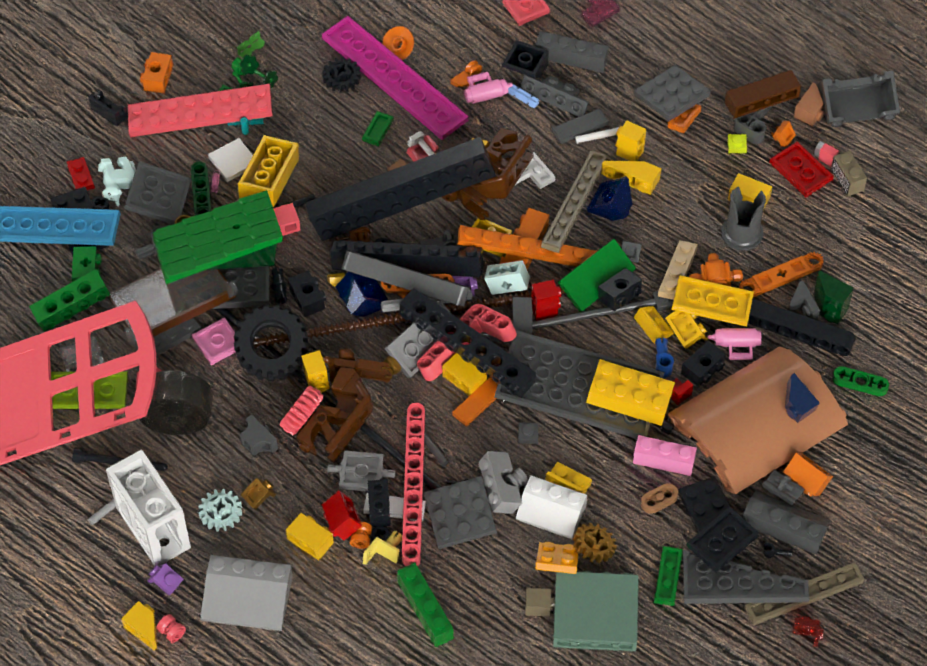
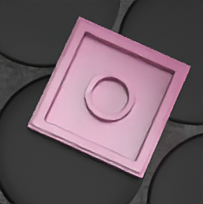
M225 317L192 334V339L210 365L235 353V331Z

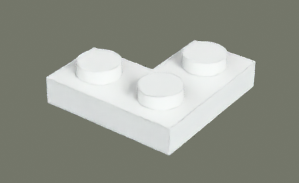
M534 152L533 159L516 184L530 177L542 189L554 182L555 176Z

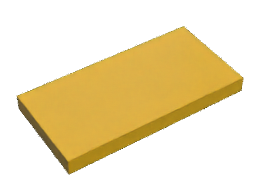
M679 275L671 310L747 327L754 292Z

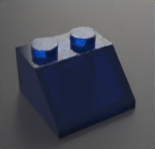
M348 272L335 286L351 315L368 316L382 310L381 302L388 300L377 280L356 273Z

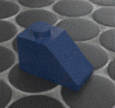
M794 373L787 382L785 409L789 417L799 423L816 411L820 402Z

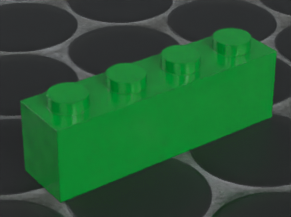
M416 563L398 570L397 582L435 648L454 639L453 627Z

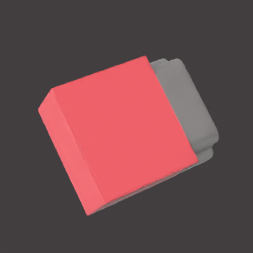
M821 141L816 146L814 156L818 157L819 161L830 167L832 166L833 157L839 154V150Z

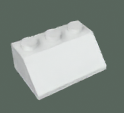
M530 476L523 491L522 504L519 506L516 520L573 539L586 508L587 495Z

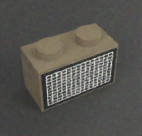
M851 151L835 155L831 170L846 195L851 196L864 191L867 177Z

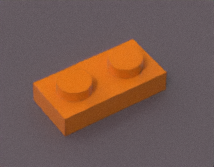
M696 104L670 120L668 128L685 133L701 112V105Z

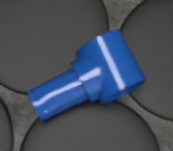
M661 338L655 340L657 348L655 370L665 372L663 378H666L672 374L674 359L668 351V340L663 338L661 343Z

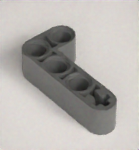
M773 106L735 118L734 131L737 134H746V139L753 144L762 143L765 137L766 125L761 119Z

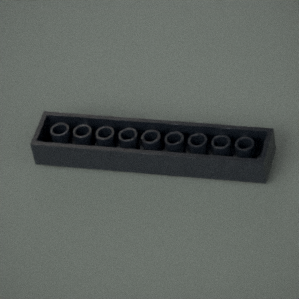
M481 137L306 202L308 217L320 239L325 241L495 177L496 174Z

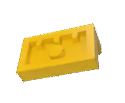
M674 311L665 319L685 349L701 338L704 341L708 339L705 335L707 332L706 328L701 322L698 324L695 320L698 318L697 315Z
M559 462L555 464L551 472L548 471L546 473V481L583 494L586 493L592 483L591 478Z

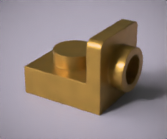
M256 478L241 493V496L256 510L269 495L274 497L276 493L271 482L267 479Z

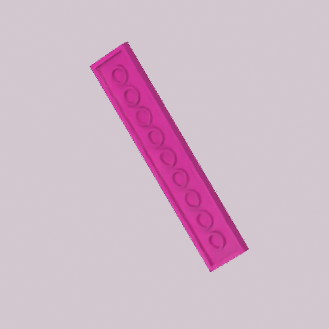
M349 16L322 34V39L345 59L348 60L350 58L351 63L357 62V67L360 66V71L441 140H444L468 121V115Z

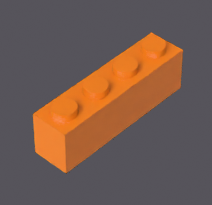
M528 208L526 214H522L520 219L521 225L515 229L513 235L542 240L549 226L550 214ZM506 254L505 257L502 256L499 264L523 260L528 271L533 259Z

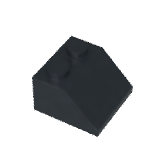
M516 40L502 63V67L534 78H541L548 66L549 51Z

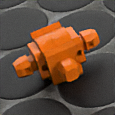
M711 253L705 265H701V274L693 273L689 277L731 286V281L736 282L743 279V272L740 269L730 271L729 262L724 263L723 260H719V256L716 253Z

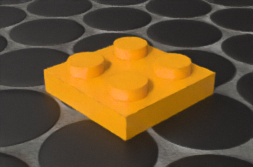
M539 542L535 570L576 574L579 553H577L578 548L573 547L572 544L560 545L552 542Z

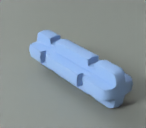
M515 84L509 87L508 93L512 96L515 95L517 99L532 108L538 106L539 99L521 88L518 89V86Z

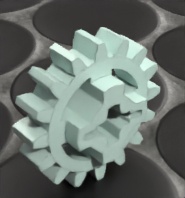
M215 489L213 495L207 493V499H201L202 504L198 505L200 511L198 512L199 518L202 520L203 525H208L209 530L215 527L216 532H218L223 527V530L227 531L226 526L233 528V522L239 523V516H242V504L239 502L238 496L233 497L232 491L226 494L225 489H222L221 493H218Z

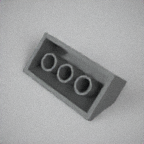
M758 491L751 496L743 514V519L757 531L816 555L831 523V520L794 505L792 506L789 503Z

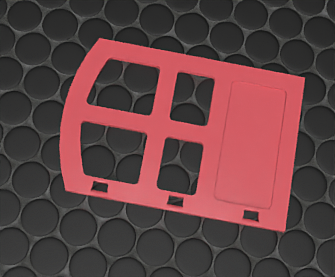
M136 301L0 348V465L146 417L155 386L156 348L151 326L145 313ZM128 319L136 337L138 350L92 367L91 332ZM75 337L76 372L51 381L50 347ZM140 366L132 405L95 417L94 382ZM78 387L79 422L54 431L52 397L55 394ZM125 413L126 417L117 420V415ZM71 433L70 436L62 438V434ZM16 450L17 454L8 456V452Z

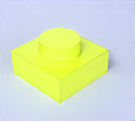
M728 134V153H747L746 134Z

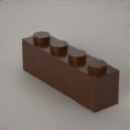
M792 70L781 72L777 75L765 77L762 80L726 91L725 104L735 119L799 97L801 84Z

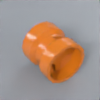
M361 521L362 527L350 537V545L355 548L365 549L370 545L369 535L372 532V526L367 522Z

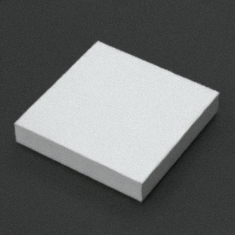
M240 138L208 154L211 162L227 182L242 175L253 156Z

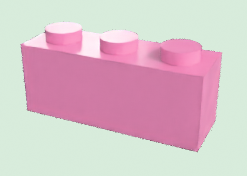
M638 435L633 464L691 476L697 448Z

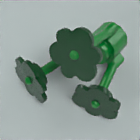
M244 55L243 60L237 57L231 64V68L234 70L233 76L236 77L240 84L237 88L254 86L252 82L248 83L240 78V75L248 73L259 75L264 78V84H270V87L273 88L274 83L278 80L277 72L269 70L265 75L256 70L259 67V63L256 61L255 56Z

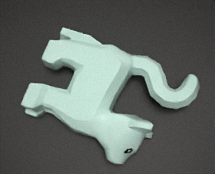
M127 157L118 158L117 164L121 169H114L109 158L101 159L100 164H98V171L103 172L105 190L102 191V197L114 201L116 206H119V199L122 194L121 189L131 188L136 168L133 161H129Z

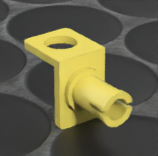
M393 531L386 541L376 537L364 552L363 564L366 565L376 552L397 563L399 560V549L396 547L402 542V534L398 533L395 536L398 531Z

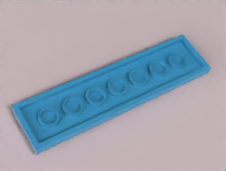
M0 206V242L114 246L121 213L119 210Z

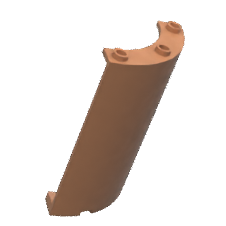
M780 346L668 413L675 431L682 433L689 439L693 437L697 441L696 446L705 457H711L716 464L714 470L725 490L733 494L739 493L789 462L796 453L805 452L848 425L845 411L839 406L835 397L823 382L820 373L814 371L790 349ZM794 373L820 402L816 411L799 423L790 418L785 409L787 382Z

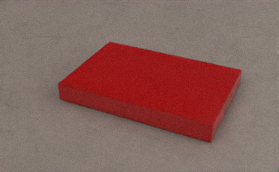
M798 141L772 157L769 161L805 198L834 179V175Z

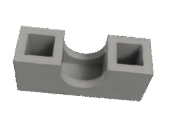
M487 451L479 461V468L482 472L492 512L513 514L522 504L518 486H511L504 482L505 476L513 470L509 453Z

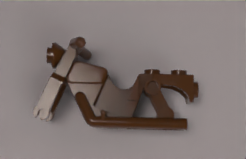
M501 128L486 148L492 160L496 176L442 196V198L450 202L459 199L464 208L477 216L478 219L485 220V217L489 218L488 211L478 205H483L481 200L487 203V198L505 199L534 157V154L526 152L524 157H522L526 151L525 149L531 144L532 137L526 135L522 142L518 141L517 132ZM508 151H515L511 158H502Z
M347 348L339 350V358H333L328 355L323 357V361L329 367L332 392L337 397L338 403L336 408L321 405L316 412L314 411L311 414L308 423L297 434L299 448L305 453L310 452L315 456L317 454L314 447L315 438L319 432L323 434L328 441L325 451L330 453L328 459L335 463L373 411L371 396L360 378L388 383L391 379L385 378V376H392L387 369H382L383 367L390 368L387 362L357 359L355 361V354ZM330 424L342 426L339 428L337 432H335L332 430Z

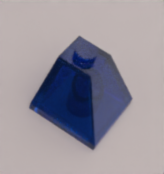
M625 176L602 182L586 210L589 213L611 221L625 219L633 205L628 177Z

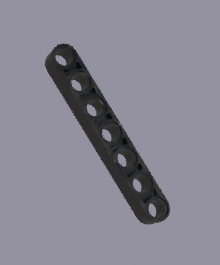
M752 299L748 324L841 356H848L856 340V336L852 332Z

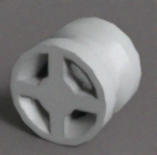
M517 468L513 474L505 476V481L508 485L518 486L520 490V487L527 485L528 478L522 469Z

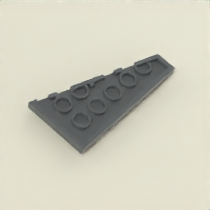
M683 550L684 604L809 602L808 580L787 575L777 576L770 574L771 571L763 570L761 572L753 570L751 566L731 561L719 571L714 572L698 556L690 554V551Z

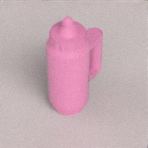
M484 72L467 77L469 87L464 89V95L467 103L475 104L507 94L509 87H512L513 83H507L505 79L491 80L489 73ZM487 79V82L476 85L473 84L475 82Z
M756 328L716 329L713 335L708 336V339L715 341L716 346L729 347V360H752V348L761 346V330H756ZM732 347H749V353H733Z

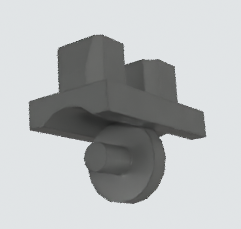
M776 470L763 483V487L769 493L777 495L784 502L792 506L804 492V488L791 481L790 476H783Z

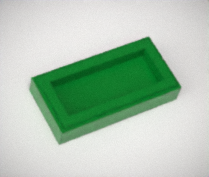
M377 111L365 131L362 141L379 147L394 121V116Z

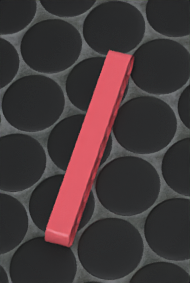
M412 403L407 409L402 561L405 567L416 563L418 567L421 562L425 408L420 403ZM417 483L418 485L412 486L410 484ZM410 501H417V503H414V504L409 503V502H410ZM414 518V519H416V521H413V522H412V521H409V519ZM411 536L416 537L413 540L408 539ZM411 554L415 555L414 558H409L407 556Z

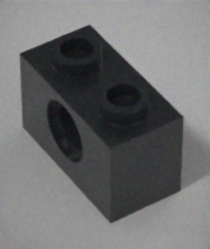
M626 268L598 286V300L613 311L623 307L642 293V279Z
M309 270L288 278L289 290L304 317L325 309L324 301H326V296L323 290L320 291L318 289V281L315 276H311Z
M708 340L682 363L681 374L695 386L700 387L703 383H708L716 371L720 372L724 368L726 354Z
M388 479L368 480L370 524L372 527L391 526Z

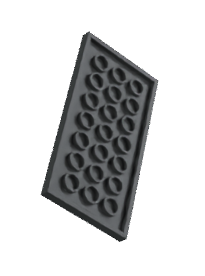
M516 330L517 336L512 340L508 353L536 372V382L522 398L511 394L500 383L497 386L494 398L636 439L638 435L647 437L650 422L586 403L589 390L600 359L663 378L665 372ZM510 374L508 376L515 377L516 375Z

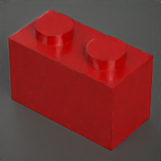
M554 279L532 284V310L536 321L558 316V308H561L559 298L562 295L560 287L556 286Z
M340 490L322 504L323 516L328 521L330 526L328 529L333 536H338L345 541L362 527L352 499Z

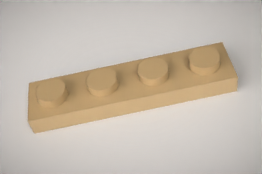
M679 240L658 290V297L674 300L679 275L687 276L697 252L698 244Z

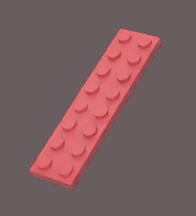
M270 84L128 105L130 137L238 122L243 117L252 120L273 116Z

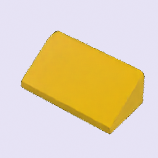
M654 306L639 308L634 316V319L654 344L656 339L661 338V341H663V338L667 339L674 334L673 330Z

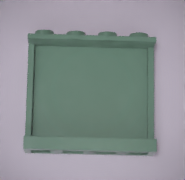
M591 571L576 572V574L556 572L553 647L636 651L638 575H633L632 573L613 574L611 572L592 573Z

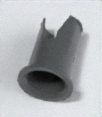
M737 187L730 194L728 219L721 228V237L731 248L739 251H748L756 248L764 237L761 221L766 196L763 191H760L754 199V203L742 201L740 188ZM738 220L750 221L749 227L738 225Z

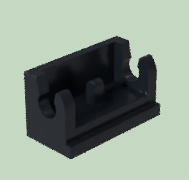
M97 90V97L93 94L88 96L91 109L114 125H120L128 117L127 108L123 105L119 107L104 97L101 90Z

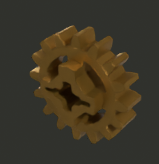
M589 523L588 526L582 524L581 528L578 527L573 537V541H575L573 547L578 548L577 553H583L584 559L589 557L590 562H593L594 559L598 563H601L602 560L607 562L614 555L617 545H615L616 539L611 538L613 534L607 533L606 527L601 529L599 524L596 527L592 523Z

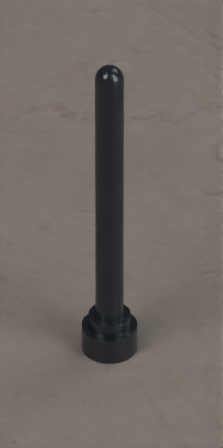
M78 447L74 448L72 462L78 464L86 461L116 464L125 459L122 457L87 453L83 448ZM150 461L155 470L166 471L168 469L166 463Z

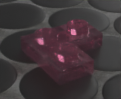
M587 0L592 6L581 13V17L591 27H594L620 12V7L613 0Z

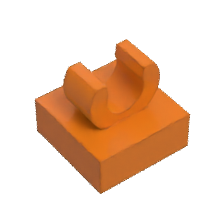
M783 121L780 126L776 127L775 133H771L773 139L778 140L783 147H787L796 136L790 121Z

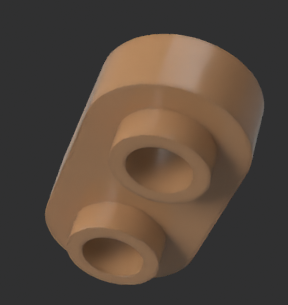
M666 483L645 493L641 499V508L645 512L652 514L672 505L678 499L677 487Z

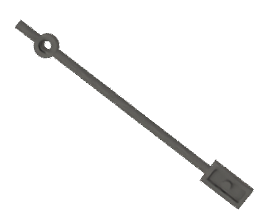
M658 291L652 293L653 299L626 303L616 311L605 307L532 321V329L649 306H655L657 311L672 309L673 300L658 297ZM485 332L481 333V335L490 338L494 342H501V340Z

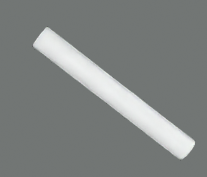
M618 128L575 136V142L577 144L615 136Z

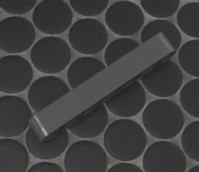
M346 250L341 268L407 290L415 288L424 295L460 306H465L470 289L458 283Z

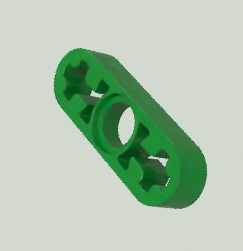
M843 366L837 367L832 377L833 382L838 386L875 396L886 395L889 388V381L884 377ZM840 374L844 375L843 379L839 378ZM863 378L866 384L860 385L855 380ZM878 384L882 385L881 389L878 388Z

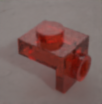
M795 617L793 634L813 636V647H817L819 640H823L824 628H820V620L810 619L809 617Z

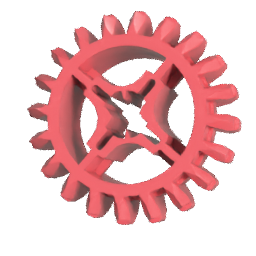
M308 386L281 420L280 426L283 430L291 435H295L323 400V394L317 388Z

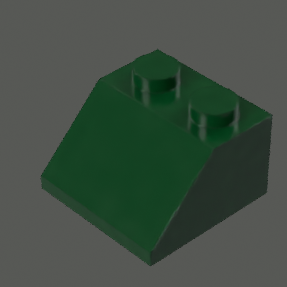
M822 271L818 272L813 295L820 309V315L827 321L838 325L849 309L854 288Z

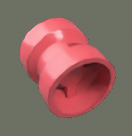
M167 614L159 621L157 630L161 634H165L171 643H175L184 635L186 627L181 623H177L173 615Z

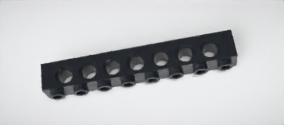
M415 288L399 303L400 315L405 320L412 321L421 331L425 330L435 341L442 342L448 350L458 353L465 362L472 363L481 373L491 376L495 383H501L511 394L522 398L536 382L535 371ZM484 353L485 355L479 356L477 354ZM513 374V375H516V376H515V377H509L508 375Z

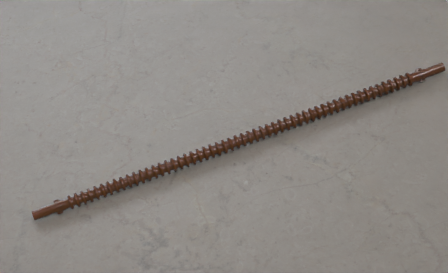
M560 287L561 295L566 294L564 290ZM532 289L530 292L526 290L525 293L520 291V294L515 292L514 295L509 293V296L504 294L501 297L499 295L498 298L493 296L492 299L488 297L487 299L482 298V300L477 299V301L471 300V302L467 300L465 306L453 305L452 303H450V306H447V304L445 306L451 314H454V312L459 314L460 311L464 313L465 310H468L475 304H482L489 308H492V306L497 307V305L502 306L503 304L507 306L508 303L512 305L513 297L531 298ZM396 312V315L391 313L388 316L385 314V317H382V315L379 318L374 316V319H371V317L368 320L363 318L362 321L360 319L357 322L352 320L351 323L347 321L346 324L341 322V324H330V326L325 325V327L320 325L319 328L314 326V329L309 327L306 332L308 337L312 339L313 336L318 338L319 335L321 337L324 334L329 336L330 333L334 335L335 332L340 334V332H351V330L356 331V329L361 331L362 328H365V330L367 327L372 329L373 326L378 328V325H381V327L384 324L389 326V323H392V325L395 322L400 324V321L405 323L406 320ZM283 332L280 335L276 333L275 336L270 334L269 337L267 335L262 338L256 336L253 340V347L259 348L262 345L268 346V344L273 346L274 343L279 345L280 342L284 344L285 341L290 343L287 333L284 334Z

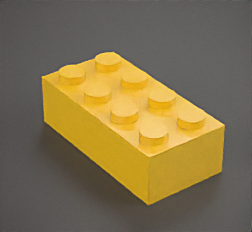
M264 135L238 182L239 199L268 191L274 208L299 160L298 143Z
M600 359L586 403L662 426L675 382Z

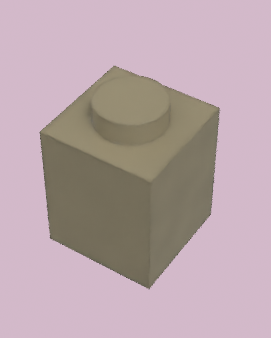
M526 588L525 616L550 617V610L555 609V597H551V589Z

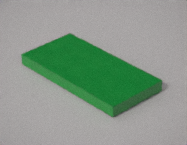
M612 239L559 280L558 284L578 311L582 312L598 299V286L625 268L633 272L636 267L616 240Z

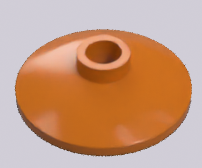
M397 26L385 34L382 44L399 59L404 60L413 50L414 37L407 28Z

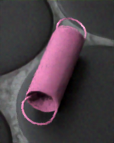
M214 173L212 176L210 189L212 192L218 191L220 173Z

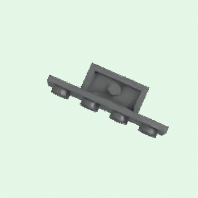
M524 75L521 89L539 100L578 117L585 115L589 101L578 97L580 90L575 88L574 85L563 83L553 76H548L541 81Z

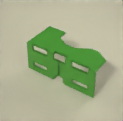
M260 31L253 34L248 41L245 40L237 46L238 55L241 58L244 55L251 57L255 49L264 47L265 41L260 38Z

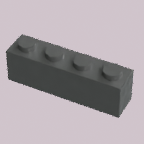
M540 31L535 44L536 47L548 50V61L604 73L608 61L609 46L542 31Z

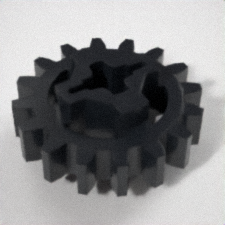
M344 57L340 61L335 58V62L328 61L329 66H324L322 71L323 83H326L327 88L332 87V91L339 89V93H341L342 89H345L346 92H349L350 87L355 89V84L359 85V79H361L360 66L357 67V62L351 63L350 58L345 61Z

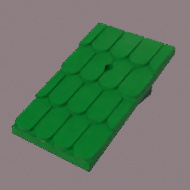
M268 191L240 198L237 202L216 207L210 212L183 219L180 223L159 228L153 232V241L165 284L204 270L274 266L277 243L283 240Z

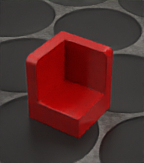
M675 378L670 399L679 405L692 395L693 384L689 380L682 383L678 378Z

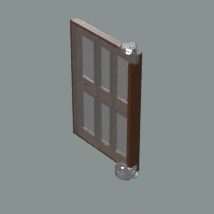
M159 269L110 292L111 295L108 298L114 308L136 301L145 313L154 337L237 297L235 292L238 290L233 281L228 283L219 269L204 270L169 284H165L162 269ZM128 319L123 320L127 326L124 329L126 337L130 344L134 346L137 344L133 329Z

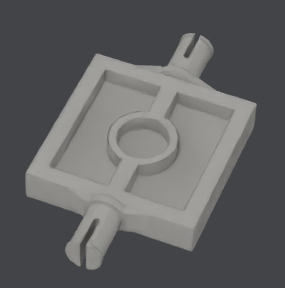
M344 451L343 460L340 465L328 464L327 472L339 473V489L367 492L368 480H382L383 477L395 478L396 470L384 469V454Z

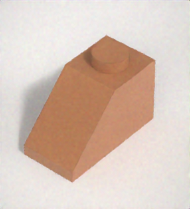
M816 83L811 84L796 105L794 118L810 126H814L816 121H820L824 115L822 111L824 103Z

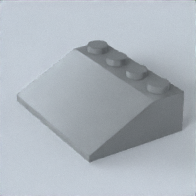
M210 555L200 620L282 631L293 578L291 565Z

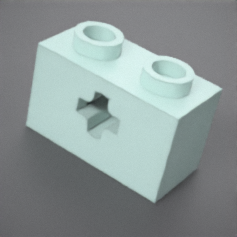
M522 260L487 266L484 279L491 294L495 295L527 290L530 275Z

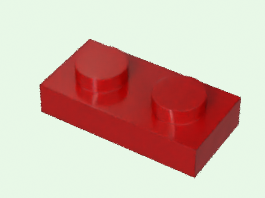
M84 157L66 162L76 190L86 187L87 191L95 189Z

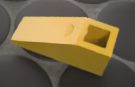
M603 161L601 174L609 179L619 181L623 185L651 195L660 180L661 168L645 161Z

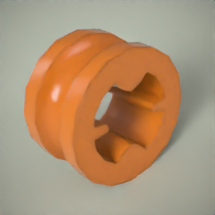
M473 60L466 66L465 72L469 76L477 75L482 72L483 67L476 60Z

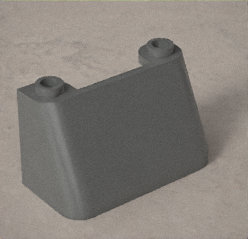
M885 71L884 75L875 74L864 78L841 81L835 79L833 82L832 78L823 79L817 85L824 103V115L827 124L831 125V127L842 126V123L884 118L885 121L893 120L900 113L893 71Z

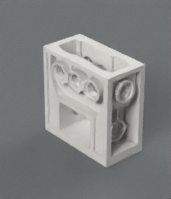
M142 449L106 469L116 509L154 566H160L191 548L183 509ZM167 538L170 542L167 546H160L159 540Z

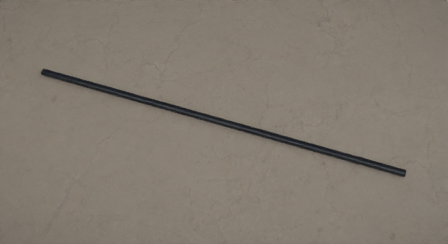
M195 283L188 286L192 291L200 288ZM206 292L199 295L204 301L212 298ZM226 308L215 309L237 327L240 320ZM269 344L268 346H260L274 359L283 356ZM300 369L295 370L294 375L308 386L305 374ZM322 392L323 399L336 408L338 401L328 392ZM364 423L361 426L360 430L405 466V456L368 425ZM424 472L423 482L431 489L441 487Z

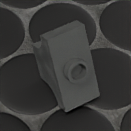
M252 414L247 417V428L240 434L241 444L253 456L262 451H268L272 454L277 451V439L272 435L269 427L262 425Z

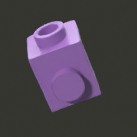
M452 276L455 283L469 287L472 296H475V289H478L476 278Z
M164 563L160 566L156 565L149 572L151 576L147 581L149 583L154 582L167 595H171L183 578Z

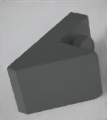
M800 281L791 300L789 311L792 312L802 308L804 316L818 320L820 309L804 281Z

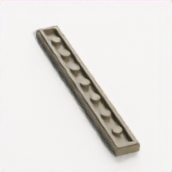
M590 151L544 237L541 248L556 253L560 252L601 173L603 161L608 159L607 155Z

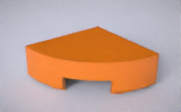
M463 71L452 78L450 84L455 87L468 88L467 77L469 75Z

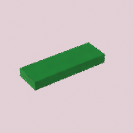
M663 546L654 603L674 606L683 549Z

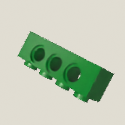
M97 269L29 307L37 323L45 332L64 320L70 319L73 315L88 309L91 305L104 300L111 294Z

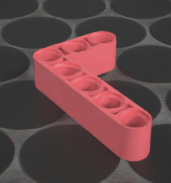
M482 304L471 306L459 318L480 334L485 332L503 342H510L517 336V332L509 317ZM436 341L417 361V367L426 381L435 380L442 373V366L456 352H451L445 344Z

